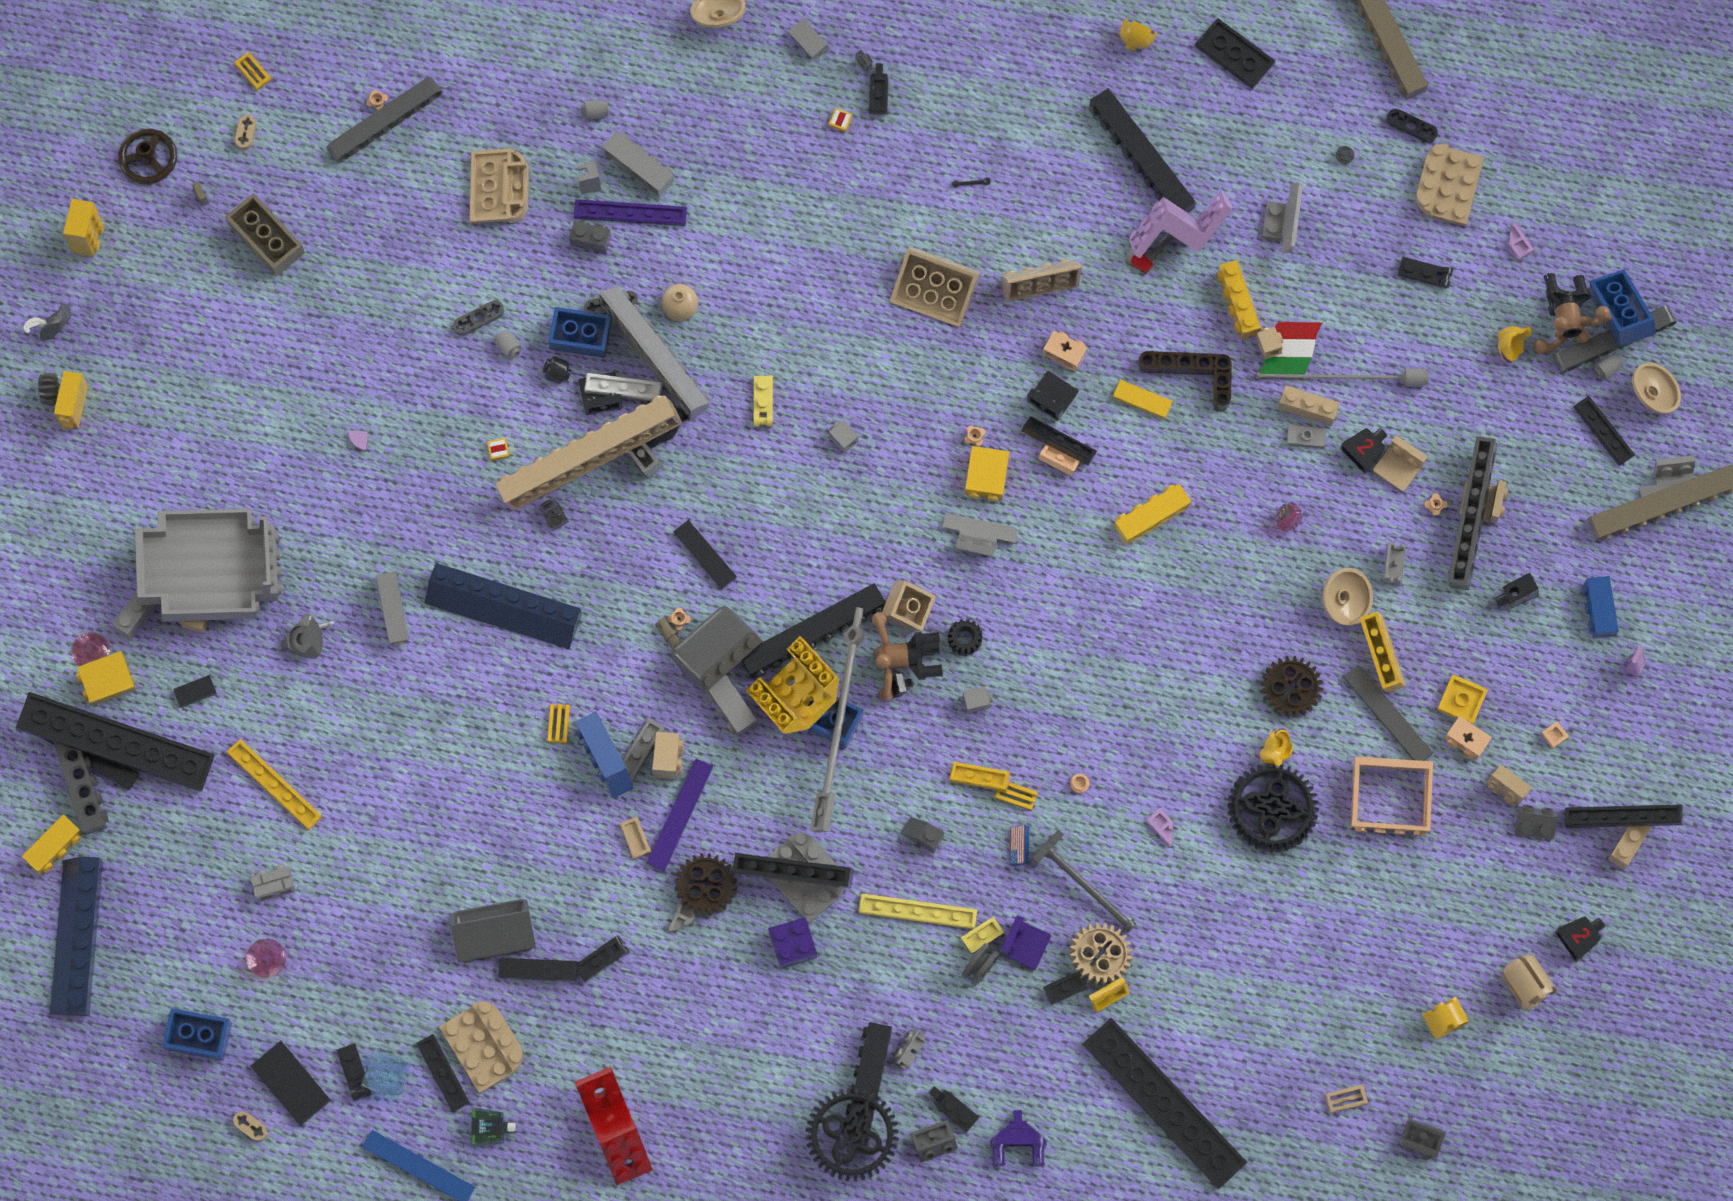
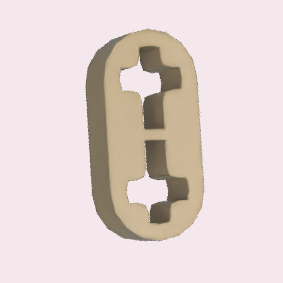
M251 115L242 116L238 123L235 143L240 150H248L253 144L256 121ZM247 120H250L252 125H249L248 129L245 130L246 128L243 123H247ZM244 135H246V139L248 142H245L244 145H242L241 141L239 140H243Z
M240 1111L235 1114L233 1118L234 1125L244 1134L257 1142L263 1141L267 1137V1128L249 1113ZM244 1116H247L246 1121L250 1123V1125L246 1126L243 1123L241 1125H238L240 1123L238 1118H243ZM254 1126L256 1129H260L261 1127L263 1135L255 1137V1132L251 1128Z

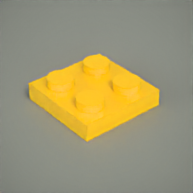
M1452 674L1437 710L1456 719L1460 716L1473 725L1488 689Z

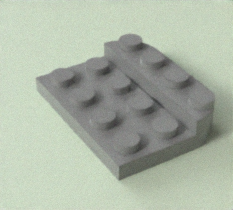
M802 832L788 837L787 841L768 856L838 866L814 838ZM769 878L801 916L806 917L808 924L837 901L845 889L842 887Z

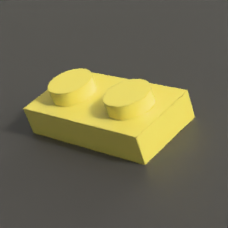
M993 916L962 936L961 940L972 955L985 943L989 944L1004 935V931Z

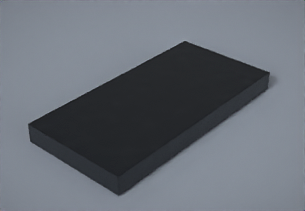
M1219 18L1212 23L1195 43V47L1251 89H1254L1276 63L1273 58Z
M279 1041L251 1065V1068L300 1126L331 1102V1099L282 1041Z

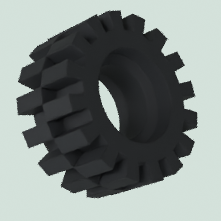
M960 619L958 623L956 621L953 626L951 625L948 632V642L953 652L956 651L958 655L964 654V656H967V654H974L981 647L982 630H980L979 625H976L975 621L970 622V619H966V621ZM962 631H968L972 634L973 639L968 644H962L958 640V634Z

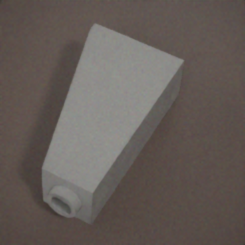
M397 571L376 575L389 643L394 642V646L406 644L405 640H408L409 636Z

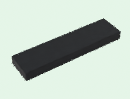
M1590 396L1574 405L1575 411L1619 467L1635 456L1634 452Z
M1031 416L1021 430L1027 435L1088 466L1097 453V450Z
M689 520L674 531L677 538L721 589H724L737 578Z
M500 957L498 977L576 982L578 962Z
M434 1034L417 1042L416 1044L452 1112L470 1104Z

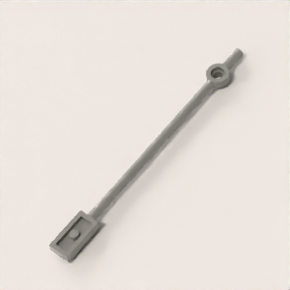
M856 607L853 626L847 630L845 635L849 649L823 792L816 794L810 831L814 833L829 832L836 794L830 791L856 648L864 640V631L860 628L863 608Z

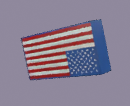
M1028 825L1010 827V866L1029 864L1030 826Z

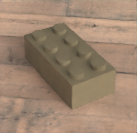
M254 193L225 216L227 224L276 277L305 253L302 244Z

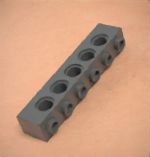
M54 742L82 833L88 835L108 828L106 823L109 822L108 815L101 808L103 799L100 792H96L95 786L98 784L95 775L90 773L89 768L92 765L89 757H85L82 751ZM75 752L78 753L77 760L70 761V755ZM84 771L83 778L77 780L75 778L76 773ZM84 789H89V795L86 798H82L81 792ZM90 807H95V813L92 816H87V810Z

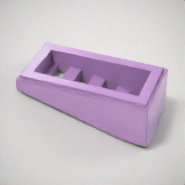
M1639 645L1636 648L1625 669V672L1636 677L1640 676L1646 663L1643 646Z

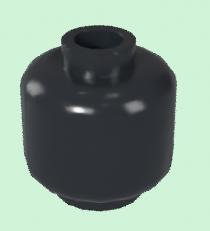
M556 356L551 359L547 358L542 370L545 373L546 379L558 384L562 383L564 379L568 380L572 371L569 369L568 361Z

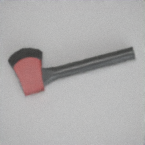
M1167 233L1149 253L1143 254L1141 258L1134 255L1133 250H1130L1126 255L1125 263L1147 274L1154 266L1153 261L1174 236Z

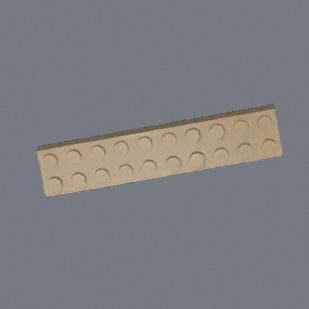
M665 395L657 396L652 399L651 403L636 407L635 411L630 414L620 415L618 420L603 424L601 429L595 432L590 431L579 440L570 441L566 447L551 451L550 455L545 458H537L533 461V464L518 468L516 473L501 477L500 481L495 484L504 503L512 510H517L683 423L673 403Z

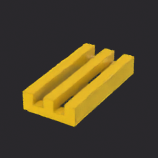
M249 52L234 62V65L257 91L272 80ZM247 58H249V60L265 77L263 80L246 61ZM240 63H243L247 67V69L259 81L258 84L252 79V77L246 72V70L240 65Z
M550 704L548 743L567 744L570 705ZM554 709H558L556 737L553 739ZM562 710H565L563 739H560Z
M1011 782L1008 783L1009 788L1032 795V798L1008 789L1007 792L997 790L995 799L1032 811L1038 793ZM1002 792L1029 801L1030 804L1028 805L1000 794Z
M1121 977L1091 994L1089 999L1097 1013L1127 996L1130 992L1126 981Z

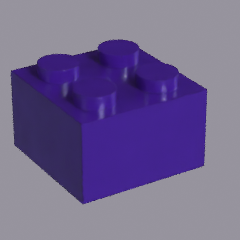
M806 917L768 928L780 969L817 958V951Z

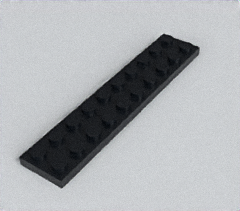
M29 692L16 725V730L201 792L215 754Z
M1112 1018L1082 1044L1218 1190L1248 1163Z

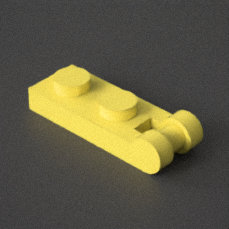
M754 376V427H759V425L773 427V376ZM759 414H767V418H759Z

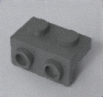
M1531 805L1517 807L1518 814L1515 834L1554 839L1558 817L1553 809L1546 807L1535 809Z
M1408 1118L1400 1138V1145L1408 1151H1419L1424 1157L1437 1158L1446 1131Z

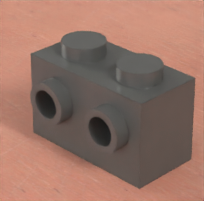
M574 221L569 236L570 246L607 254L611 232L604 225L594 226L586 221Z

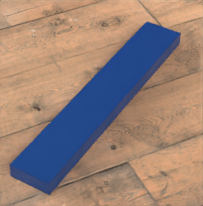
M374 1130L370 1132L362 1146L367 1151L458 1201H468L476 1188Z

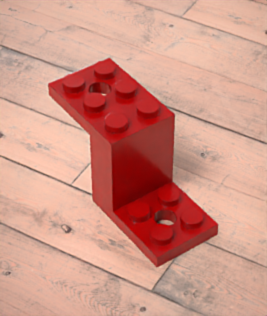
M610 1066L575 1081L574 1083L616 1186L652 1171L653 1168L612 1067ZM604 1088L603 1091L595 1093L597 1089ZM633 1159L632 1162L624 1164L626 1160Z

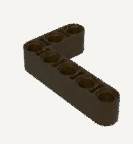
M1144 351L1141 353L1138 368L1145 373L1213 375V407L1220 412L1228 409L1231 401L1232 361L1228 355ZM1144 359H1148L1152 363L1150 365H1145L1142 361ZM1168 360L1171 364L1165 366L1161 361ZM1187 361L1189 365L1182 366L1180 362ZM1204 361L1208 366L1202 367L1199 365V362ZM1224 362L1227 367L1221 368L1218 366V363ZM1224 380L1227 385L1221 386L1217 381ZM1224 398L1226 403L1220 404L1217 399Z

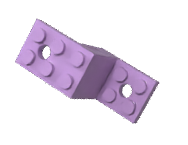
M1222 191L1219 195H1216L1212 199L1209 208L1200 214L1199 220L1163 197L1154 204L1152 212L1143 218L1141 226L1130 235L1129 241L1134 255L1141 258L1162 230H1165L1199 253L1233 210L1228 196Z

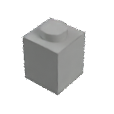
M844 420L840 423L836 422L830 428L829 437L843 453L858 443L859 436Z
M986 686L963 691V700L967 714L990 709V703L993 700L991 692H987Z

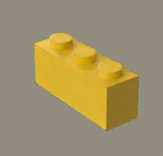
M62 815L21 857L40 875L43 873L47 874L52 870L53 863L57 859L61 860L68 852L67 849L71 845L75 846L81 840L80 836L83 833L65 815Z

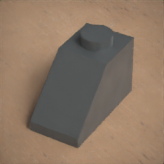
M910 817L901 832L902 835L932 853H935L945 833L930 823Z

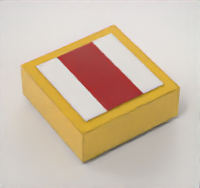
M835 108L829 122V127L846 132L853 114Z
M506 438L487 441L491 461L510 457Z

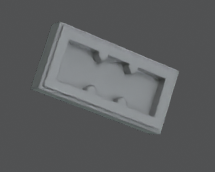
M1288 426L1287 445L1325 448L1326 428Z

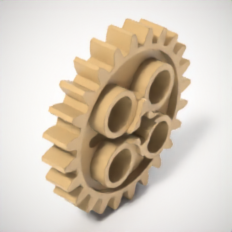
M1096 922L1094 928L1091 924H1088L1087 930L1082 927L1081 933L1077 932L1075 934L1076 939L1073 938L1071 941L1072 946H1070L1069 951L1073 953L1069 955V958L1074 959L1071 966H1077L1075 973L1081 971L1080 978L1082 979L1087 976L1088 983L1092 979L1095 980V985L1098 984L1099 980L1102 981L1103 985L1107 983V980L1112 983L1114 978L1119 979L1121 975L1125 976L1126 969H1129L1131 966L1128 962H1131L1133 957L1129 956L1133 950L1127 949L1131 943L1124 942L1126 935L1120 936V929L1116 932L1113 931L1114 925L1108 929L1106 923H1104L1103 927H1100L1099 923ZM1094 938L1102 939L1103 943H1097ZM1110 941L1112 944L1109 945L1104 954H1102L1099 957L1097 962L1093 966H1090V963L1094 961L1097 954H1099L1103 950L1105 945ZM1110 950H1116L1119 955H1112ZM1083 952H1088V953H1090V954H1091V957H1090V958L1085 957V956L1083 955ZM1098 964L1105 965L1107 970L1100 969Z

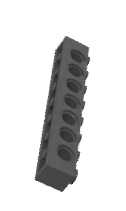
M1476 436L1448 579L1450 588L1470 590L1498 446L1496 439Z

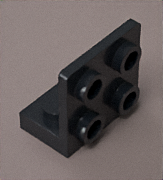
M1047 371L1036 388H1032L1029 391L1027 402L1056 421H1059L1079 391L1050 371Z
M611 372L601 375L616 376V373ZM586 378L578 380L586 415L623 408L620 394L609 393L607 395L585 393Z

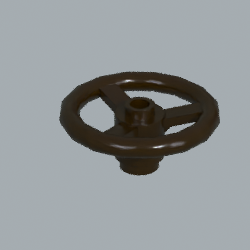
M153 128L140 129L130 134L122 142L118 152L119 166L123 173L134 182L141 184L157 183L165 179L174 170L177 161V148L172 138L163 131ZM142 136H152L150 141H142L136 146V153L126 155L128 147L134 140ZM160 139L166 143L170 151V159L164 169L156 160L157 153L155 147ZM140 161L142 164L151 165L157 174L148 177L136 175L129 169L127 164Z

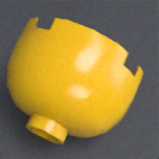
M1124 18L1120 27V37L1126 43L1125 47L1134 52L1136 49L1144 50L1150 47L1158 33L1155 31L1152 34L1151 28L1136 21L1128 23V18Z

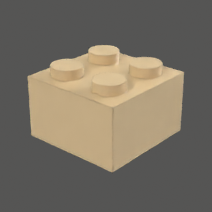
M905 580L894 581L882 613L886 615L888 620L912 632L923 631L936 596Z
M656 732L652 769L654 778L677 780V776L681 775L682 759H679V756L684 754L683 740H680V734Z

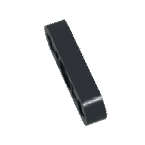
M1392 109L1388 112L1387 123L1390 126L1425 143H1432L1436 140L1438 130L1435 126L1400 109ZM1398 115V119L1393 121L1392 116ZM1404 118H1406L1404 125L1402 126V121ZM1414 122L1417 125V129L1410 130L1407 124ZM1423 126V129L1421 130V133L1419 134L1418 132H1419V130H1420V127ZM1432 131V135L1427 137L1426 132Z

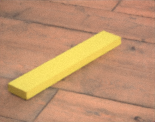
M861 893L858 914L975 929L977 909Z

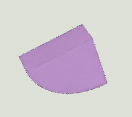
M349 430V438L352 444L359 450L366 452L368 432Z

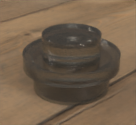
M1348 146L1338 148L1336 151L1337 161L1341 164L1351 163L1354 159L1353 149Z

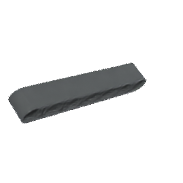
M427 77L328 144L326 149L337 163L344 162L343 159L347 160L357 153L359 149H363L375 141L374 139H378L390 131L389 128L393 129L403 122L404 118H409L436 100L435 97L439 98L443 91L432 77Z
M1669 305L1651 311L1655 319V333L1677 323ZM1607 330L1589 338L1586 343H1578L1556 353L1553 359L1561 374H1564L1566 370L1569 372L1582 366L1583 363L1587 364L1600 358V356L1603 357L1617 351V348L1621 349L1630 344L1620 347L1612 332Z

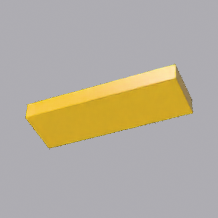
M1123 380L1119 381L1113 398L1163 419L1166 418L1173 402Z
M953 762L949 781L1007 792L1011 773L1009 771Z

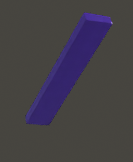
M575 199L574 219L686 226L687 207Z
M695 758L647 864L663 871L666 870L712 772V765Z

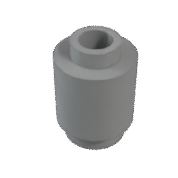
M602 99L584 101V105H581L582 117L586 116V120L609 116L607 101Z
M504 330L496 335L494 339L496 346L506 358H516L521 353V345L510 332Z
M1616 354L1608 355L1594 365V374L1598 379L1606 380L1618 372L1623 363Z

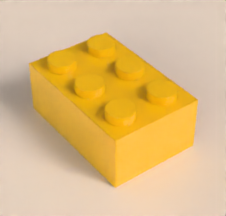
M72 199L63 235L72 253L94 257L95 252L99 251V236L103 234L105 224L94 202Z

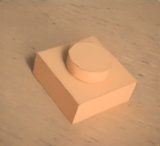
M1558 721L1541 733L1552 749L1569 737Z

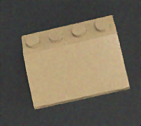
M910 247L905 254L890 302L960 327L981 272Z
M1064 259L1057 264L1045 263L1038 268L1027 267L1019 272L1008 271L1001 275L1005 300L1008 302L1079 287L1082 266L1076 260Z

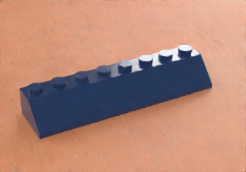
M438 563L434 565L425 598V604L567 649H570L582 616L581 608Z
M75 857L66 859L63 862L50 1015L90 1016L103 861L100 857Z

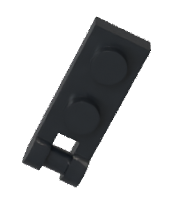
M1402 257L1397 276L1447 289L1450 285L1449 278L1453 274V269ZM1437 274H1441L1442 279L1436 278Z
M619 935L578 962L577 972L585 983L630 952L627 946L624 947L621 943L622 939ZM615 946L618 951L613 954L610 949Z
M353 1043L337 1049L336 1051L353 1101H357L359 1097L365 1095L367 1097L371 1096L372 1091L356 1044ZM362 1083L363 1088L356 1090L355 1085Z

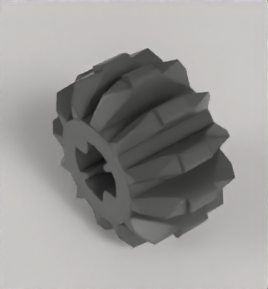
M40 374L38 378L40 402L43 405L56 404L59 393L57 374Z

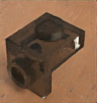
M550 499L541 504L542 507L539 508V511L544 516L551 531L569 522L556 500Z

